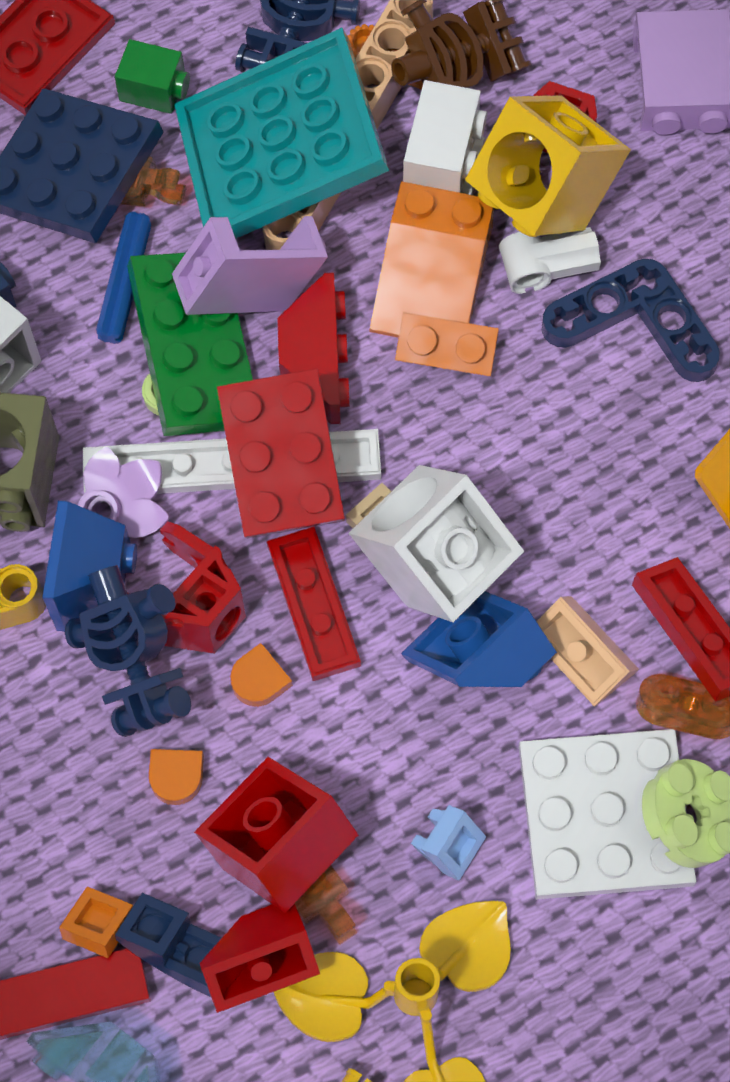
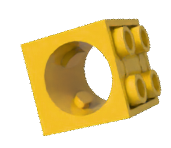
M510 96L465 181L479 191L478 197L482 202L495 209H501L513 219L512 225L527 236L537 237L540 235L584 231L631 149L563 96ZM544 147L549 154L552 166V176L548 190L545 189L540 176V158Z

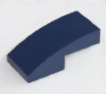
M142 892L116 932V941L161 972L211 997L199 963L222 937L190 924L188 912Z

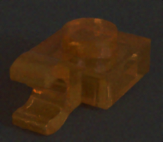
M149 157L121 204L145 207L148 196L152 195L165 203L179 205L183 203L187 187L186 185L178 184L181 175L180 171L171 168L157 169L153 157Z
M330 865L295 902L296 908L305 924L319 915L339 945L357 934L355 923L338 902L349 894L348 888Z

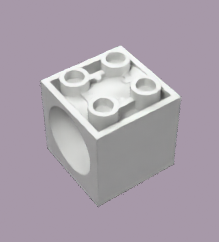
M418 465L348 533L405 605L450 622H454L524 552L467 475Z

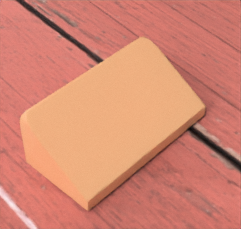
M571 596L560 597L536 621L557 652L551 660L594 707L639 670Z

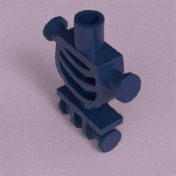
M260 0L263 22L276 34L248 26L245 33L247 44L242 43L238 50L235 69L241 72L244 68L252 69L274 59L275 56L278 57L307 44L305 43L306 41H313L331 33L335 18L350 19L351 24L357 25L360 0Z
M118 565L89 574L88 576L98 606L80 613L79 618L70 619L65 626V639L72 648L86 647L88 657L96 667L108 671L127 670L130 685L102 696L105 705L123 699L124 705L115 708L111 715V723L116 733L127 737L133 735L137 730L146 731L152 729L155 725L166 724L171 721L172 717L181 718L188 715L191 710V699L187 691L180 686H174L168 690L166 687V683L183 678L181 668L150 677L145 663L158 656L167 643L168 630L162 615H167L174 610L176 602L173 593L166 586L155 584L149 589L127 594Z

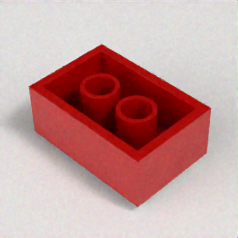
M318 369L217 386L244 537L248 539L345 521Z

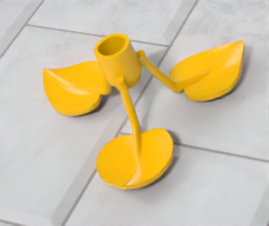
M503 901L474 902L451 909L436 917L425 928L421 936L419 945L421 958H412L402 963L396 972L395 981H386L383 988L368 998H364L368 989V978L363 967L354 958L344 953L324 952L314 955L320 975L273 992L276 1001L287 1019L307 1036L323 1042H339L349 1039L358 1033L362 1022L361 1008H373L388 996H394L395 1003L402 1012L420 1017L426 1061L429 1070H418L411 1073L404 1082H486L479 1069L466 1058L455 1057L447 1060L440 1066L438 1065L431 1010L436 1005L440 981L444 980L446 976H448L450 982L456 988L466 992L489 989L502 979L509 965L511 952L506 903Z

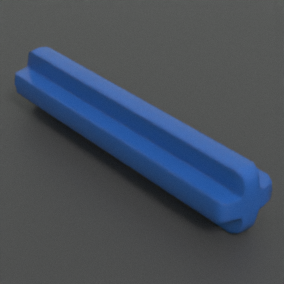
M132 211L125 216L96 328L98 339L103 342L118 344L123 340L134 297L127 265L130 256L144 255L151 230L150 217L144 213Z

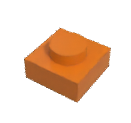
M87 886L59 926L61 937L65 941L109 958L119 943L116 941L115 934L131 911L133 904Z

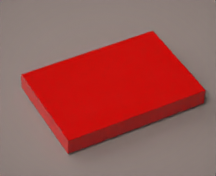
M15 0L0 15V98L26 116L43 88L52 90L115 25L114 16L91 0Z

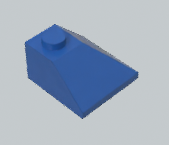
M59 500L42 598L56 631L65 632V626L70 619L79 618L80 613L98 606L88 575L101 569L118 565L125 584L126 573H135L137 544L130 542L126 525L69 501Z
M484 591L454 622L437 618L401 654L408 662L459 687H522L528 680L536 677L541 672L543 665L557 652L528 608Z

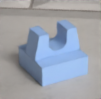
M448 805L446 810L432 809L428 818L435 825L434 829L427 839L416 835L411 844L420 854L437 866L442 873L459 881L486 836L465 811Z

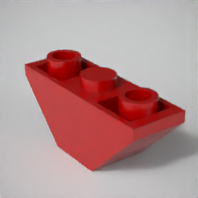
M324 273L277 318L280 375L317 368L327 422L330 424H341L340 407H350L349 378H339L338 363H348L347 334H337L336 320H346L345 290L335 291L334 273Z

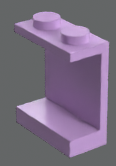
M729 9L637 12L632 38L634 53L639 52L643 92L640 130L654 131L660 135H669L678 130L700 129L704 133H718L726 128H730Z
M313 216L303 217L280 250L241 251L239 250L228 217H210L173 271L172 276L186 315L283 311L292 305L328 258L325 242L318 232Z

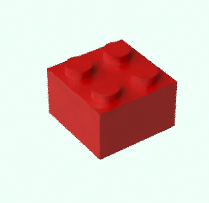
M268 756L194 832L224 871L284 913L295 904L359 836L331 795Z

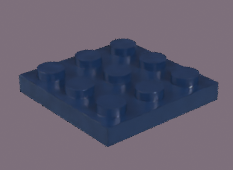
M43 88L0 155V214L97 243L163 135L164 131L159 121Z

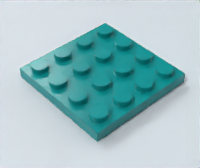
M339 28L174 104L203 227L210 217H228L235 239L389 171L351 44L343 28Z

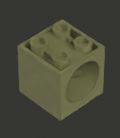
M0 392V448H14L23 453L19 462L10 471L0 476V525L7 530L25 532L30 530V526L45 527L59 443V434L46 396Z

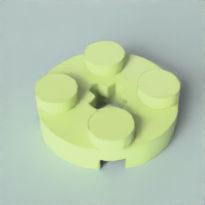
M692 759L677 760L658 770L655 779L648 781L643 790L642 814L646 829L651 838L654 840L660 837L663 844L670 850L664 854L674 863L688 868H700L730 854V776L724 771H714L708 765ZM690 804L694 809L697 818L696 823L692 815L686 814V805Z

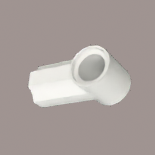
M591 227L586 228L584 231L566 232L543 237H530L517 232L507 236L499 244L511 291L517 294L526 293L525 288L534 287V291L541 290L550 284L552 279L600 269L599 244L595 231L593 232Z

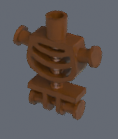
M418 0L401 11L402 16L408 15L416 28V31L405 38L410 54L395 58L392 61L391 70L395 81L400 86L420 80L423 84L424 80L471 88L478 84L483 77V64L490 82H493L505 75L509 76L532 66L531 60H525L520 45L524 44L522 36L512 39L508 28L514 26L516 21L514 17L508 18L503 2L506 0H487L476 3L463 12L467 23L459 15L453 13H445L432 20L423 5L427 0ZM498 32H499L500 37H501V39H502V42H501V43H500V40H499L498 35H497Z

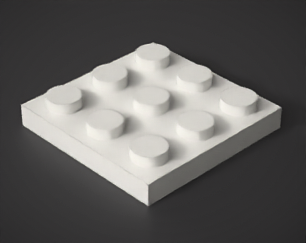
M675 729L519 742L536 900L694 887L696 884L694 868L678 865L664 854L670 850L663 844L660 837L654 840L651 838L646 829L642 814V795L648 781L655 779L658 770L679 760Z

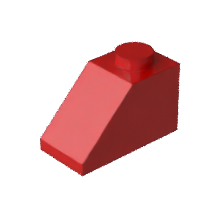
M295 904L286 913L274 905H269L242 915L199 963L217 1013L320 975L306 929Z

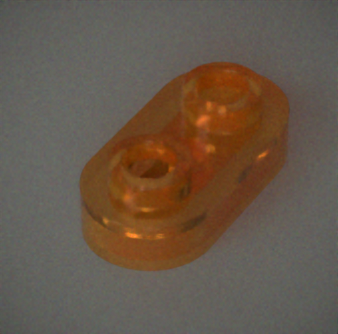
M666 674L651 675L642 681L636 699V709L641 717L649 723L710 739H724L730 736V696L715 702L702 683Z

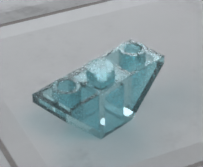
M111 1021L33 1032L26 1041L38 1052L31 1062L56 1082L63 1073L74 1082H161L160 1067L156 1057Z

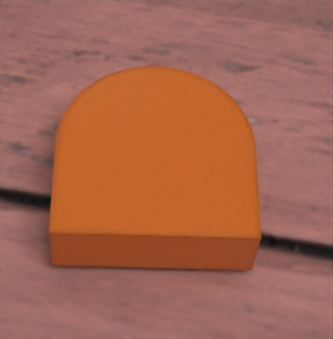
M259 643L238 659L231 670L232 690L242 703L249 706L259 707L267 705L293 686L290 677L262 643Z
M151 749L149 783L153 793L159 800L170 805H181L191 801L198 794L203 777V751Z

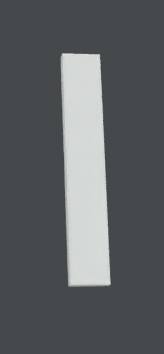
M378 429L329 432L338 482L381 480ZM226 438L83 447V473L92 456L104 447L110 448L115 453L121 465L138 459L159 461L162 466V480L157 494L235 489Z

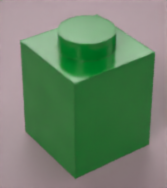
M129 39L114 76L120 102L172 114L177 99H185L190 84V73L185 72L181 51Z

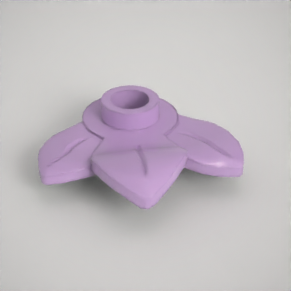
M108 447L98 451L88 461L83 473L86 492L81 497L78 506L96 513L97 507L101 503L107 502L111 507L109 519L126 525L128 535L132 538L146 537L161 529L169 520L167 511L153 501L162 480V466L159 461L138 459L121 465L115 453Z

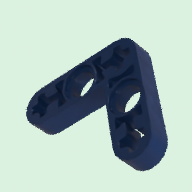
M653 259L637 260L552 302L543 313L542 334L550 344L556 347L567 348L574 346L638 314L676 372L682 378L690 382L707 380L714 374L719 362L720 351L717 343L667 269L660 262ZM643 275L646 280L654 278V288L650 290L646 285L635 288L639 276ZM633 289L630 301H628L626 292ZM598 295H609L617 301L618 308L610 313H601L593 307L591 301ZM579 305H582L584 314L577 317L579 314ZM667 311L678 313L684 320V326L677 330H668L659 324L658 316ZM560 316L564 321L575 318L572 322L571 331H566L563 326L554 328L556 317ZM691 333L693 334L690 337L689 346L696 355L706 354L703 366L697 361L687 362L689 347L684 339Z

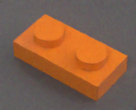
M403 312L395 360L491 377L499 328Z

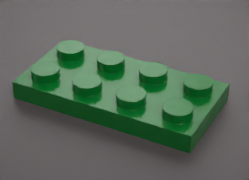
M186 253L130 256L127 265L163 436L225 431L217 386L253 380L238 313L186 315L172 276L173 271Z

